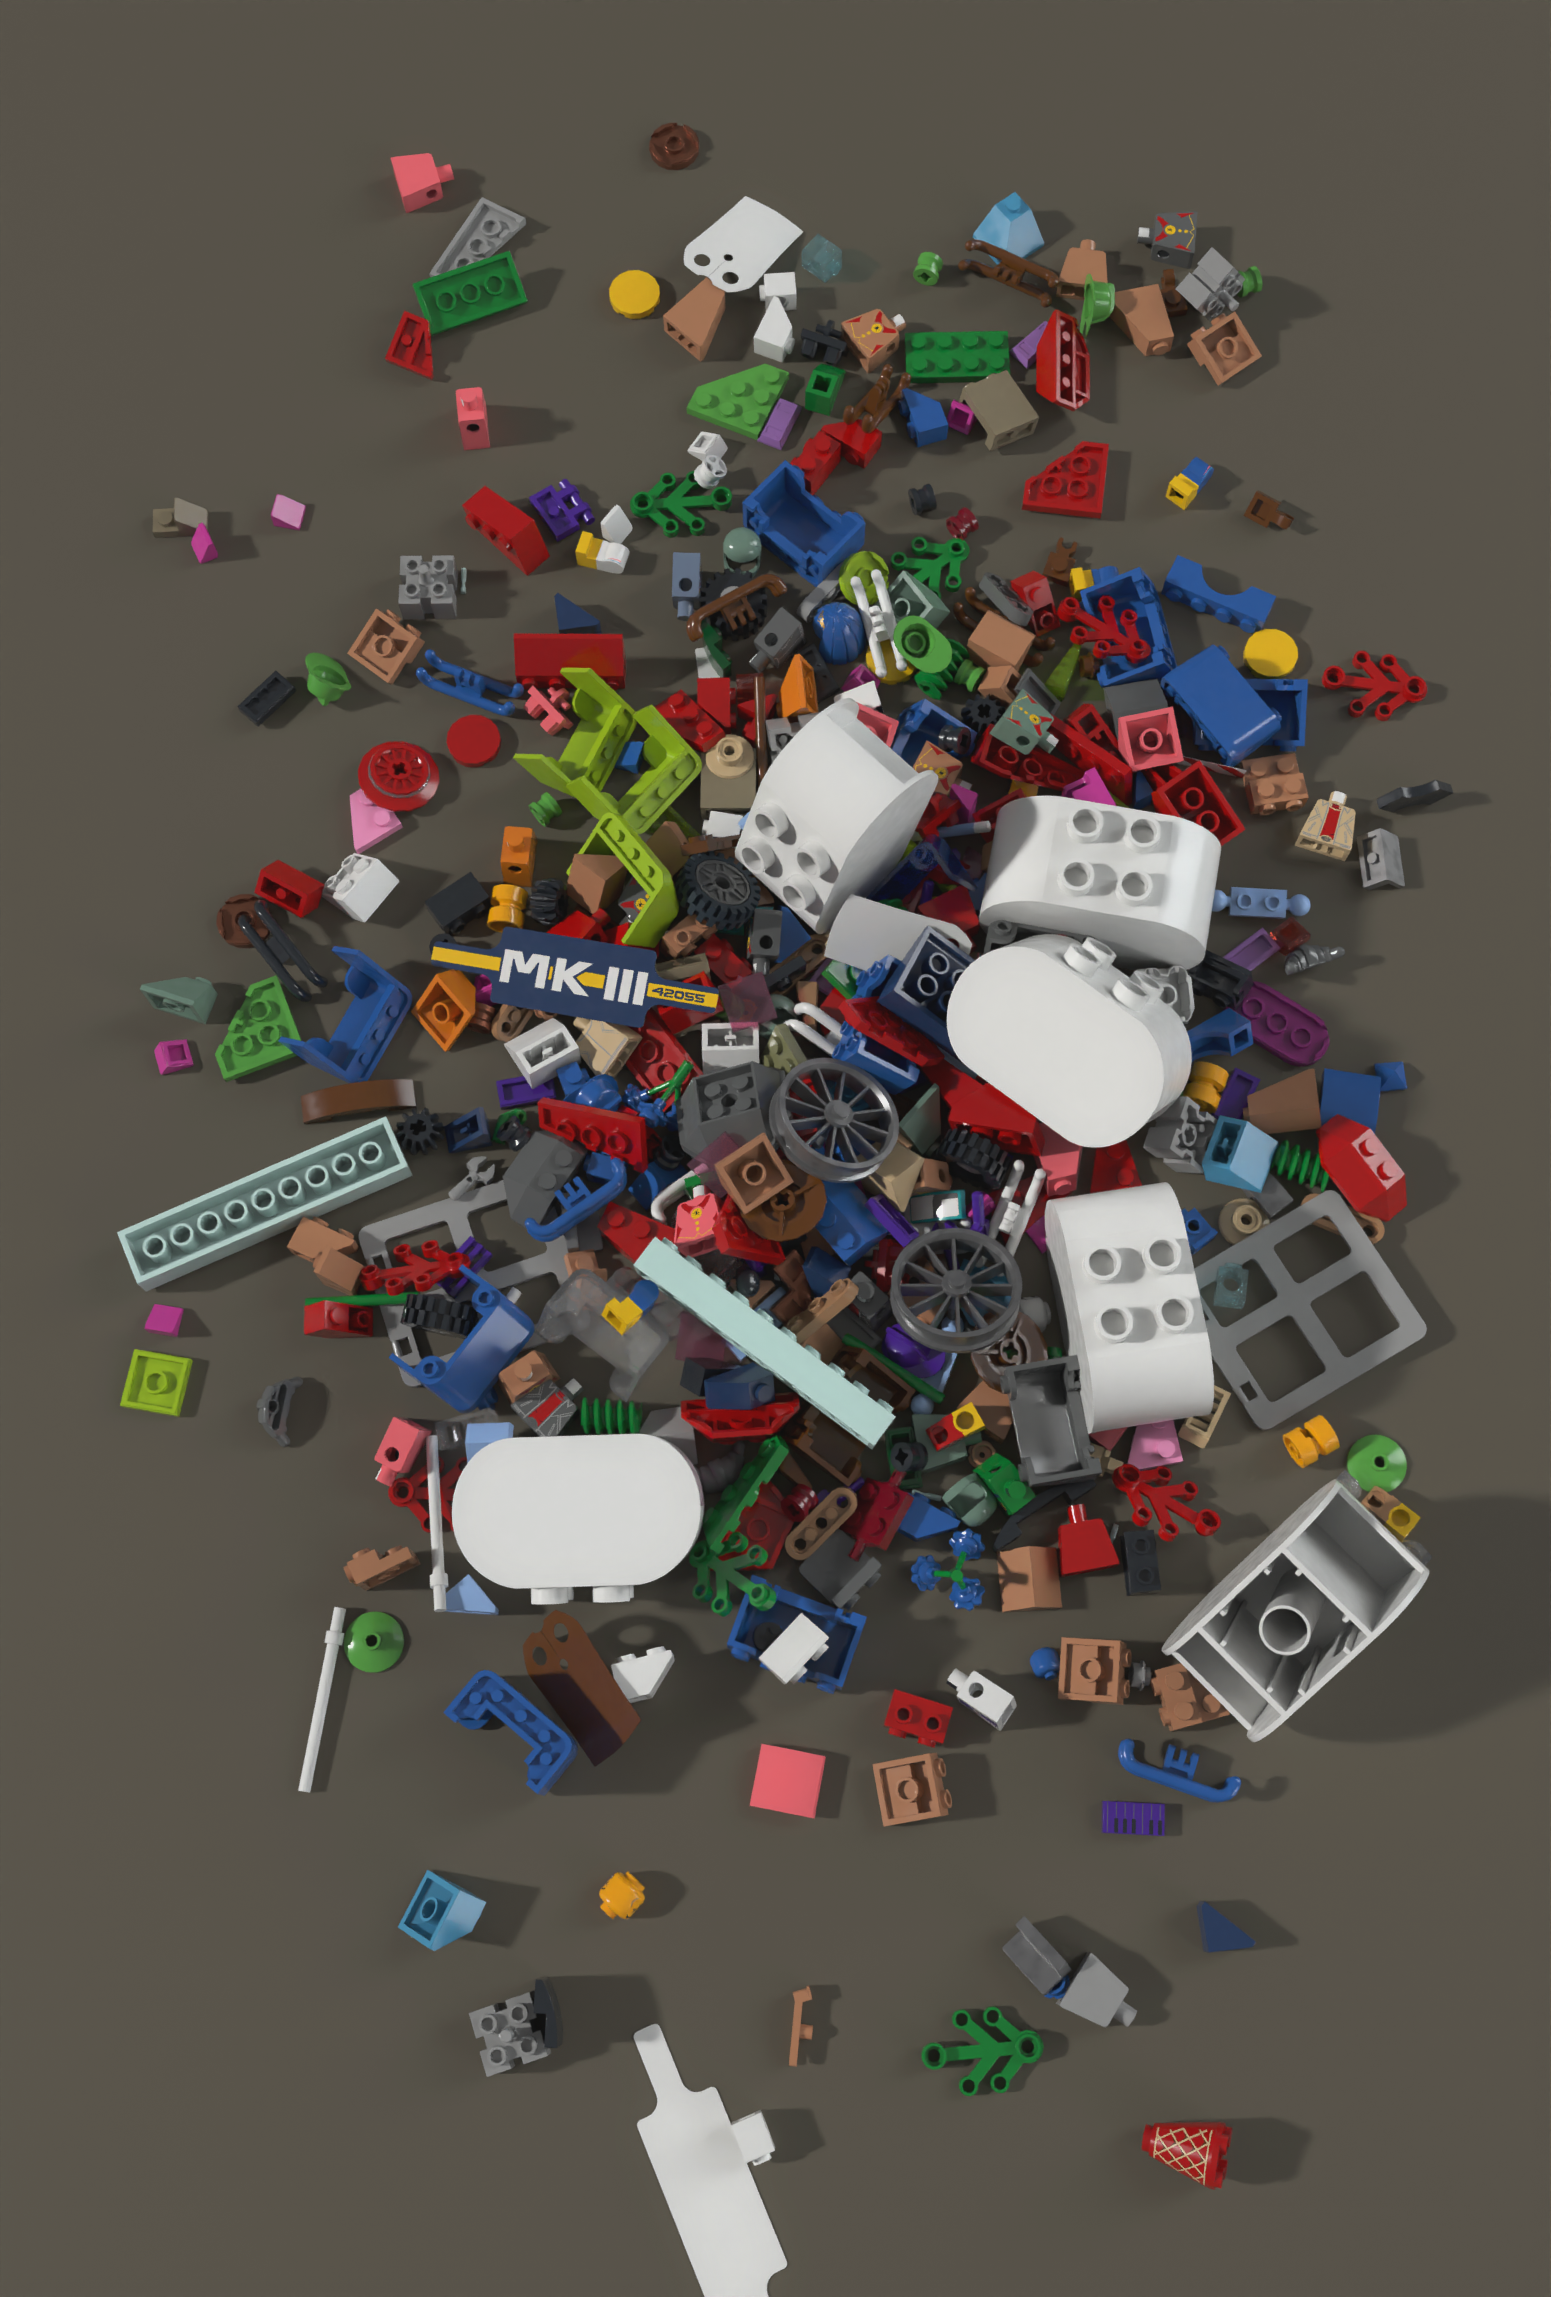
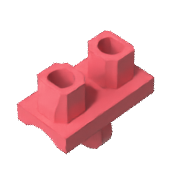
M534 686L527 691L531 697L523 708L535 719L544 710L549 713L540 723L541 727L548 734L553 736L563 727L569 730L574 725L559 709L562 707L564 711H567L571 707L567 702L570 693L565 688L558 691L553 687L549 688L547 693L551 696L550 699Z

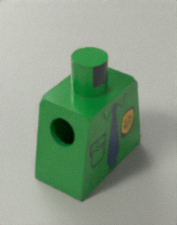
M994 1453L972 1470L997 1499V1505L1005 1516L1014 1514L1036 1497L1032 1489L1027 1486V1483L1021 1482L1019 1472L1014 1464L998 1453ZM995 1468H1000L998 1471L991 1473Z

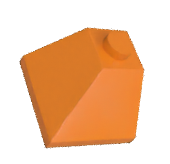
M800 654L794 655L779 691L780 702L776 703L778 717H787L789 723L798 722V715L819 712L814 669Z
M452 969L438 973L411 1011L445 1052L451 1049L475 1014L476 988L460 970Z

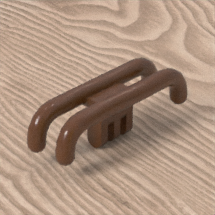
M972 239L965 243L967 251H981L1002 261L993 268L977 260L964 259L958 264V268L961 271L972 270L1040 300L1041 306L1044 308L1051 305L1052 298L1046 291L1022 280L1026 271L1048 281L1050 288H1055L1059 284V278L1054 272L982 240Z
M890 364L884 365L880 378L873 388L855 407L852 405L845 407L843 413L844 423L852 425L866 411L870 414H866L863 417L862 430L867 434L873 432L897 406L898 401H901L902 389L909 387L911 375L909 373L902 374L896 391L886 400L893 367Z
M764 574L699 608L690 615L687 621L686 631L689 639L692 642L700 640L703 637L700 627L701 621L718 611L722 612L731 631L738 629L734 621L735 617L741 626L747 624L743 613H746L750 621L755 620V613L746 596L761 588H768L775 597H780L787 592L786 584L774 574Z
M973 587L966 588L965 598L969 605L977 612L985 615L990 610L1009 620L997 609L994 610L983 603L976 596V591ZM956 602L953 605V614L963 626L974 632L979 623L964 612L962 603ZM1035 636L1031 646L1040 651L1047 652L1055 647L1056 642L1052 637H1048L1044 641ZM1036 653L1034 656L1027 654L1023 664L1029 667H1038L1043 662V655L1041 653Z

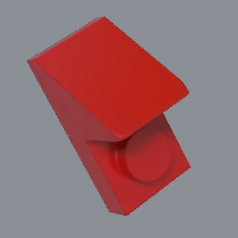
M776 694L765 696L766 720L773 719L777 712L776 703H778V695ZM753 699L738 704L737 712L739 718L748 721L742 736L751 744L752 748H756L755 702Z

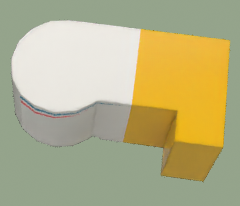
M582 531L575 553L577 565L620 574L624 570L630 551L622 544L609 543L608 541L594 538L592 533Z

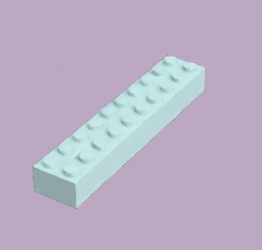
M385 1116L117 1232L137 1284L145 1291H149L296 1227L303 1216L312 1220L313 1217H319L413 1175L392 1126Z
M654 1237L633 1265L640 1276L654 1282L660 1291L765 1370L771 1372L773 1376L869 1448L873 1449L896 1417L892 1414L894 1409L880 1398L877 1402L868 1396L869 1390L856 1380L853 1384L844 1378L845 1372L831 1362L827 1366L820 1360L821 1354L808 1344L803 1348L796 1342L797 1336L784 1326L779 1330L773 1325V1318L760 1308L755 1312L749 1307V1300L737 1291L731 1294L726 1290V1283L713 1273L707 1276L702 1272V1265L694 1258L687 1255L684 1259L679 1255L678 1247L664 1237L660 1241Z

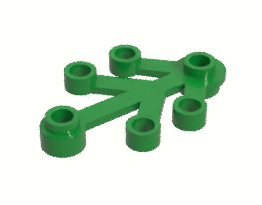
M691 471L686 475V479L667 498L658 499L664 491H672L676 487L675 476L672 473H664L661 475L660 481L648 493L638 492L632 497L630 509L636 517L651 518L663 528L665 536L673 538L679 533L678 522L674 519H668L659 511L669 510L689 526L692 535L700 536L705 532L704 520L695 517L685 508L714 507L719 511H725L732 505V493L728 488L721 486L715 488L711 495L684 497L691 489L696 490L701 487L698 482L690 481L692 478H695L694 471ZM671 480L672 483L665 484L664 481ZM725 500L726 502L719 503L718 501ZM647 505L645 508H640L639 506ZM698 524L701 525V528L695 529L693 526ZM673 526L675 529L670 531L667 530V527Z
M916 537L911 543L913 554L921 556L924 553L940 556L935 560L907 558L902 552H895L891 556V567L894 570H920L913 577L921 583L929 579V589L941 600V593L939 592L941 569L950 563L945 588L952 593L959 591L962 582L959 576L960 564L968 558L970 549L968 544L959 538L950 539L945 544L927 543L923 537ZM916 544H921V545H923L924 547L921 548V549H918V548L915 547V545H916ZM957 548L961 551L954 552L952 549ZM901 559L903 560V562L898 564L895 562V560ZM956 581L958 584L953 586L949 582Z
M740 1532L732 1533L727 1541L721 1542L725 1546L720 1554L709 1548L707 1540L699 1541L693 1546L689 1554V1561L697 1569L698 1583L692 1591L695 1599L701 1603L711 1600L713 1589L710 1587V1569L716 1571L717 1597L713 1600L711 1608L719 1616L725 1617L729 1615L733 1608L729 1597V1581L747 1593L750 1603L757 1609L767 1611L773 1607L776 1602V1592L764 1583L754 1584L736 1571L752 1565H763L767 1560L768 1554L761 1546L753 1545L749 1548L747 1554L726 1561H721L718 1557L732 1551L737 1553L743 1552L748 1546L747 1537Z
M989 2006L983 2012L984 2022L989 2026H996L1011 2040L1008 2042H997L971 2020V2016L966 2010L958 2009L952 2014L953 2025L958 2029L965 2030L980 2044L943 2048L939 2043L930 2042L923 2047L921 2059L927 2068L937 2070L942 2068L946 2061L981 2058L970 2074L963 2076L959 2081V2089L962 2094L973 2096L978 2090V2084L999 2056L1012 2055L1003 2070L994 2073L990 2078L991 2088L997 2093H1004L1009 2088L1010 2080L1023 2063H1033L1041 2057L1044 2048L1041 2037L1032 2030L1019 2031L1002 2016L1001 2011L997 2007ZM990 2010L997 2011V2021L989 2022L987 2020V2013ZM959 2013L966 2014V2024L958 2025L956 2023V2016ZM1025 2040H1030L1033 2043V2049L1028 2053L1022 2050V2043ZM932 2049L938 2050L940 2054L939 2059L935 2062L928 2059V2052ZM999 2076L1003 2077L1006 2081L1002 2089H997L994 2086V2080ZM968 2079L974 2082V2089L970 2092L963 2090V2083Z

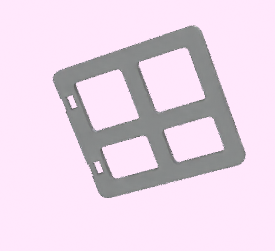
M503 1180L466 1192L456 1201L448 1198L363 1227L359 1232V1241L367 1266L375 1265L373 1259L382 1256L386 1269L393 1268L386 1248V1243L389 1240L443 1222L449 1225L456 1250H458L470 1236L474 1238L468 1221L469 1214L507 1201ZM555 1206L542 1223V1226L548 1225L558 1218ZM564 1234L551 1242H545L547 1250L541 1255L490 1272L485 1271L483 1267L477 1273L479 1277L498 1291L548 1274H555L557 1276L567 1306V1312L564 1315L535 1324L532 1337L520 1352L584 1331L591 1325L592 1317L589 1309L581 1311L577 1309L564 1261V1256L568 1253ZM471 1247L469 1251L466 1253V1255H469V1253L474 1249V1247ZM478 1254L471 1262L469 1266L470 1269L481 1258L480 1254ZM469 1282L455 1299L442 1288L422 1295L462 1304L469 1301L472 1302V1296L477 1287ZM458 1283L452 1284L449 1287L453 1289ZM385 1284L379 1289H376L375 1293H387ZM405 1304L379 1305L395 1355L415 1369L422 1359L412 1328L400 1323ZM478 1313V1318L480 1321L483 1316ZM408 1338L413 1353L403 1356L399 1341ZM455 1352L439 1358L447 1363ZM399 1368L402 1379L407 1386L412 1388L423 1386Z
M1332 1190L1321 1193L1194 1269L1200 1294V1290L1244 1263L1253 1260L1258 1264L1277 1294L1275 1299L1228 1327L1220 1326L1200 1295L1202 1309L1208 1319L1205 1323L1211 1356L1243 1404L1244 1409L1255 1426L1261 1430H1269L1416 1343L1425 1336L1427 1331L1425 1322L1342 1197ZM1328 1216L1349 1247L1350 1254L1304 1282L1296 1283L1275 1253L1274 1246L1316 1220ZM1365 1273L1398 1321L1399 1327L1351 1357H1344L1311 1308V1302L1355 1275ZM1289 1316L1293 1318L1323 1364L1325 1371L1279 1400L1270 1402L1239 1356L1236 1347L1284 1317ZM1247 1382L1257 1395L1251 1401L1247 1399L1240 1386Z

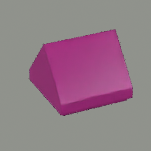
M953 400L946 418L948 426L968 435L977 421V417L968 405Z

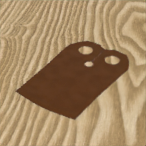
M555 1610L543 1620L542 1630L538 1633L532 1632L523 1644L526 1669L532 1681L551 1704L592 1764L596 1767L621 1748L636 1729L641 1718L609 1672L579 1622L570 1615ZM558 1623L564 1624L568 1630L569 1635L565 1642L558 1641L554 1635V1627ZM535 1647H541L545 1650L547 1661L544 1665H538L534 1661L533 1650ZM561 1659H565L567 1661V1670H563L561 1668Z

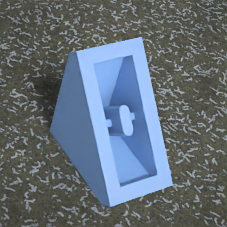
M510 1422L467 1424L465 1440L467 1463L485 1446L501 1439L513 1438L514 1425Z
M469 1574L446 1593L447 1610L444 1612L498 1615L499 1613L496 1605Z

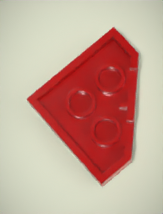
M1082 441L1075 446L1072 452L1066 456L1062 455L1046 466V469L1036 477L1032 476L1026 480L1022 510L1100 519L1109 444Z
M880 996L845 999L839 1005L838 1009L842 1012L845 1021L850 1026L922 1067L939 1065L945 1058L932 1041L877 1002Z
M728 1194L712 1227L716 1238V1245L721 1254L773 1265H779L785 1261L786 1258L780 1242L763 1239L751 1231L741 1217L740 1208Z

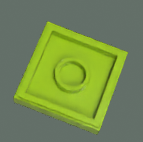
M134 1349L120 1406L179 1417L193 1360Z

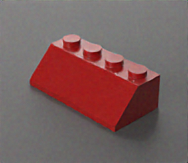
M514 633L515 676L517 683L522 684L525 690H529L532 686L536 689L553 687L556 691L562 688H576L560 673L562 668H591L614 691L625 689L626 655L623 634Z

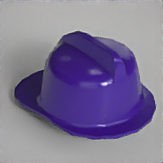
M899 1323L892 1327L888 1326L886 1329V1335L882 1341V1351L885 1357L918 1378L934 1376L942 1369L945 1363L946 1352L931 1349L917 1342L902 1329Z

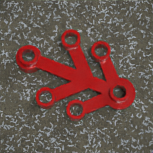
M1102 596L1097 605L1098 611L1102 613L1104 623L1082 610L1078 600L1073 597H1067L1060 602L1057 615L1061 620L1073 622L1078 619L1096 630L1087 631L1082 626H1076L1070 635V640L1077 645H1082L1085 642H1096L1093 648L1095 657L1104 659L1107 656H1125L1129 662L1134 664L1142 663L1149 657L1151 652L1150 646L1146 641L1139 638L1135 626L1138 618L1135 611L1126 609L1121 614L1119 621L1125 627L1126 637L1119 632L1113 613L1115 600L1112 597ZM1108 641H1113L1118 645L1110 646Z
M1366 651L1355 653L1352 660L1353 666L1357 669H1363L1371 678L1345 675V672L1339 666H1329L1322 676V684L1328 690H1337L1341 686L1371 690L1360 699L1351 701L1348 713L1354 718L1361 717L1369 705L1388 692L1398 695L1389 702H1383L1377 706L1375 717L1380 721H1387L1393 711L1407 701L1418 703L1427 694L1426 682L1418 676L1409 677L1397 663L1396 657L1391 654H1386L1381 658L1379 670L1370 660V655ZM1361 657L1365 660V662L1361 663L1357 660V658ZM1384 661L1391 662L1392 666L1385 665ZM1381 671L1385 673L1391 672L1398 682L1389 681ZM1328 678L1335 679L1336 683L1329 681ZM1413 688L1417 693H1413L1409 689ZM1353 706H1359L1361 711L1354 710ZM1380 709H1385L1388 714H1382Z
M436 1240L424 1242L421 1245V1249L425 1258H434L437 1262H428L413 1254L408 1244H401L393 1250L397 1262H404L410 1266L381 1270L377 1265H368L361 1270L360 1280L363 1288L368 1291L379 1289L385 1284L387 1293L390 1296L401 1294L413 1283L417 1291L424 1292L431 1289L435 1283L446 1276L450 1278L463 1277L464 1274L459 1270V1267L463 1264L470 1269L471 1261L466 1254L459 1252L449 1254L441 1250Z
M439 1457V1461L441 1462L439 1474L442 1473L445 1468V1462L442 1460L441 1457ZM467 1457L458 1459L456 1466L440 1479L441 1513L450 1523L453 1532L452 1507L447 1501H453L455 1489L448 1488L459 1480L462 1473L460 1464L467 1461ZM426 1462V1465L410 1479L402 1477L394 1480L392 1486H389L388 1496L394 1505L408 1507L421 1522L422 1529L430 1533V1529L425 1527V1522L430 1519V1514L426 1512L417 1500H429L428 1487H419L428 1479ZM401 1488H408L409 1494L407 1497H399L398 1492Z
M1123 1464L1114 1470L1112 1474L1113 1483L1118 1489L1127 1493L1134 1508L1132 1514L1133 1522L1138 1526L1144 1527L1148 1525L1152 1518V1512L1148 1507H1145L1140 1495L1142 1494L1149 1499L1161 1527L1158 1530V1534L1162 1540L1172 1542L1179 1533V1528L1172 1521L1168 1510L1194 1524L1196 1532L1204 1537L1214 1535L1220 1527L1221 1519L1213 1510L1204 1509L1197 1513L1173 1499L1180 1497L1185 1501H1192L1198 1493V1487L1192 1481H1184L1182 1484L1166 1486L1172 1478V1472L1169 1468L1158 1466L1156 1469L1139 1471L1134 1465ZM1153 1481L1155 1484L1163 1487L1153 1488L1146 1483Z

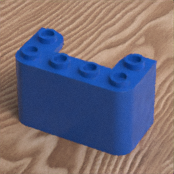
M784 460L742 502L743 525L756 532L760 538L761 545L805 580L817 587L841 562L852 553H856L864 545L865 522L856 512L847 511L841 516L837 511H831L818 496L811 495L805 490V475L798 466H792Z
M888 954L880 961H875L867 971L863 970L856 980V985L858 986L856 994L851 999L880 996L888 980L901 963V960ZM844 1021L840 1029L842 1037L832 1053V1058L849 1062L863 1069L892 1095H896L916 1083L920 1070L915 1068V1062L859 1032Z
M755 1575L751 1576L750 1581L754 1584L764 1583L772 1588V1584L767 1583L766 1579ZM778 1585L772 1588L776 1592L775 1604L769 1610L761 1611L750 1603L749 1595L745 1593L727 1642L728 1649L732 1650L731 1656L745 1662H749L750 1658L760 1661L758 1658L764 1652L757 1649L753 1643L752 1635L755 1627L763 1622H773L779 1625L784 1632L802 1613L829 1637L825 1642L829 1648L816 1661L810 1659L803 1665L807 1671L798 1682L805 1684L806 1679L817 1682V1689L834 1694L835 1689L841 1691L867 1617L855 1612L843 1614V1609H835L781 1589ZM761 1662L760 1667L763 1668V1669H766V1670L770 1671V1670Z
M490 1670L476 1673L443 1712L453 1722H459L469 1730L482 1728L495 1714L534 1749L524 1760L529 1767L526 1785L539 1795L545 1796L577 1756L578 1747L573 1737L504 1678Z

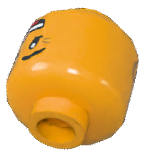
M627 1871L625 1874L616 1872L599 1891L600 1898L603 1901L600 1908L612 1919L617 1915L622 1919H628L644 1902L645 1896L642 1891L645 1887L630 1872Z

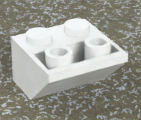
M354 853L342 862V868L337 874L331 876L325 882L322 897L352 919L365 923L400 881L378 859Z
M554 1018L504 1044L532 1089L556 1077V1069L575 1061L578 1064L581 1063L578 1045L567 1028Z
M758 1022L702 1024V1062L704 1074L751 1061L759 1063Z
M801 1613L758 1659L784 1685L789 1680L794 1684L807 1671L803 1665L810 1658L816 1661L829 1648L825 1644L829 1637Z
M664 1646L647 1650V1656L636 1658L634 1654L624 1655L617 1658L616 1664L611 1665L613 1677L630 1703L653 1698L675 1661L671 1650L666 1651Z

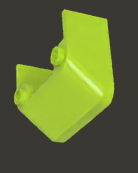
M562 668L560 671L577 688L572 697V709L581 720L559 761L552 757H545L543 754L515 753L513 757L539 782L574 798L576 797L565 785L581 776H585L599 792L602 791L625 743L628 742L637 724V721L632 716L635 713L634 709L591 668Z
M652 704L636 711L632 715L650 735L644 742L642 755L651 767L618 802L609 793L599 792L585 776L572 780L565 785L596 819L600 820L604 814L609 812L620 814L638 835L644 833L702 769V762L698 754Z
M606 813L601 817L578 854L617 856L643 887L650 898L621 941L627 945L655 948L679 912V900L677 899V893L670 872L622 815ZM572 864L566 872L568 875L570 874Z

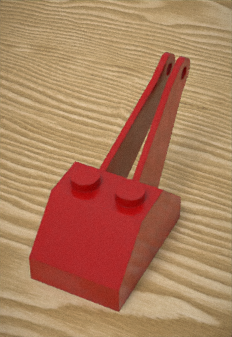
M1200 760L1184 771H1181L1172 764L1140 770L1153 790L1151 795L1155 813L1176 816L1194 822L1214 834L1221 846L1246 830Z
M944 1059L939 1065L922 1067L917 1064L930 1084L936 1083L939 1086V1095L951 1110L948 1121L952 1130L956 1128L961 1132L962 1130H967L970 1134L976 1133L983 1139L991 1140L990 1143L1000 1146V1150L1042 1156L1045 1139L1039 1122L1034 1115L990 1083L982 1085Z

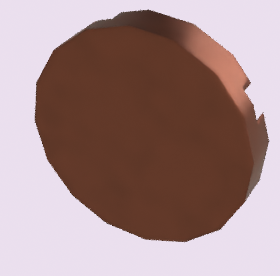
M677 123L661 125L653 132L649 142V151L653 161L658 166L667 170H680L690 166L699 155V139L696 132L683 124L684 127L677 125Z
M239 894L231 897L225 902L222 909L220 908L218 911L216 925L221 937L229 945L237 948L254 947L238 925V918L244 914L251 916V925L263 940L268 938L270 931L254 910L255 902L261 900L257 896Z

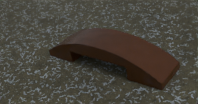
M385 1079L349 1083L317 1090L301 1096L304 1124L331 1121L334 1116L387 1109L391 1112L411 1109L413 1107L417 1108L413 1079Z

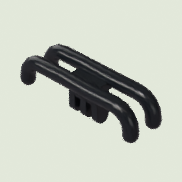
M264 900L256 901L254 910L273 937L265 943L251 925L252 918L247 914L241 915L238 918L240 929L285 987L297 999L303 1002L311 1001L312 994L301 988L283 965L293 966L296 964L311 983L321 988L328 985L327 978L319 975L268 912L267 902Z

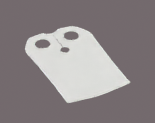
M745 196L717 222L686 246L684 265L697 275L707 276L711 279L714 286L726 292L746 290L759 280L803 231L775 210ZM699 254L708 256L710 258L709 265H697L694 262L695 256ZM724 255H732L733 260L726 261ZM726 272H733L738 275L739 280L735 284H728L723 281L722 276Z
M850 894L832 925L824 956L865 971L875 961H880L888 954L902 961L928 925L946 939L952 938L957 940L960 945L959 948L968 955L972 943L967 935L954 924Z

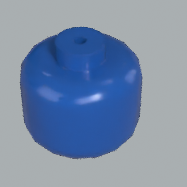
M1044 1647L1036 1650L1030 1657V1664L1037 1678L1045 1677L1046 1680H1052L1057 1677V1673L1060 1671V1657L1055 1649Z

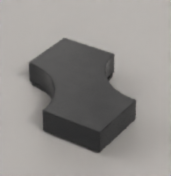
M1433 780L1415 787H1399L1379 797L1376 801L1379 809L1394 813L1414 805H1431L1453 794L1451 784Z

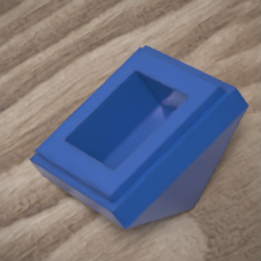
M1403 1061L1374 1064L1375 1075L1381 1077L1380 1091L1407 1089Z

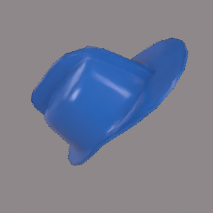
M601 1074L591 1078L588 1082L571 1092L563 1101L616 1112L619 1109L622 1098L618 1094L617 1081L610 1075Z

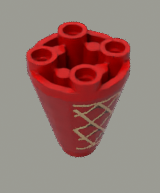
M1223 2122L1154 2123L1153 2126L1146 2124L1142 2140V2151L1149 2152L1150 2157L1209 2189H1221L1223 2180L1226 2178L1228 2160L1222 2159L1223 2155L1226 2156L1227 2149L1230 2147L1233 2128L1226 2126V2123Z

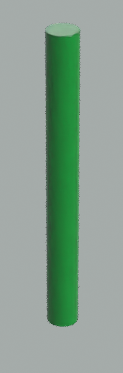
M403 1292L396 1296H390L388 1293L314 1297L306 1298L305 1306L324 1300L358 1306L405 1304L407 1294L418 1295L420 1292Z
M847 1333L844 1336L843 1344L867 1350L909 1386L937 1404H942L946 1397L944 1393L851 1334Z

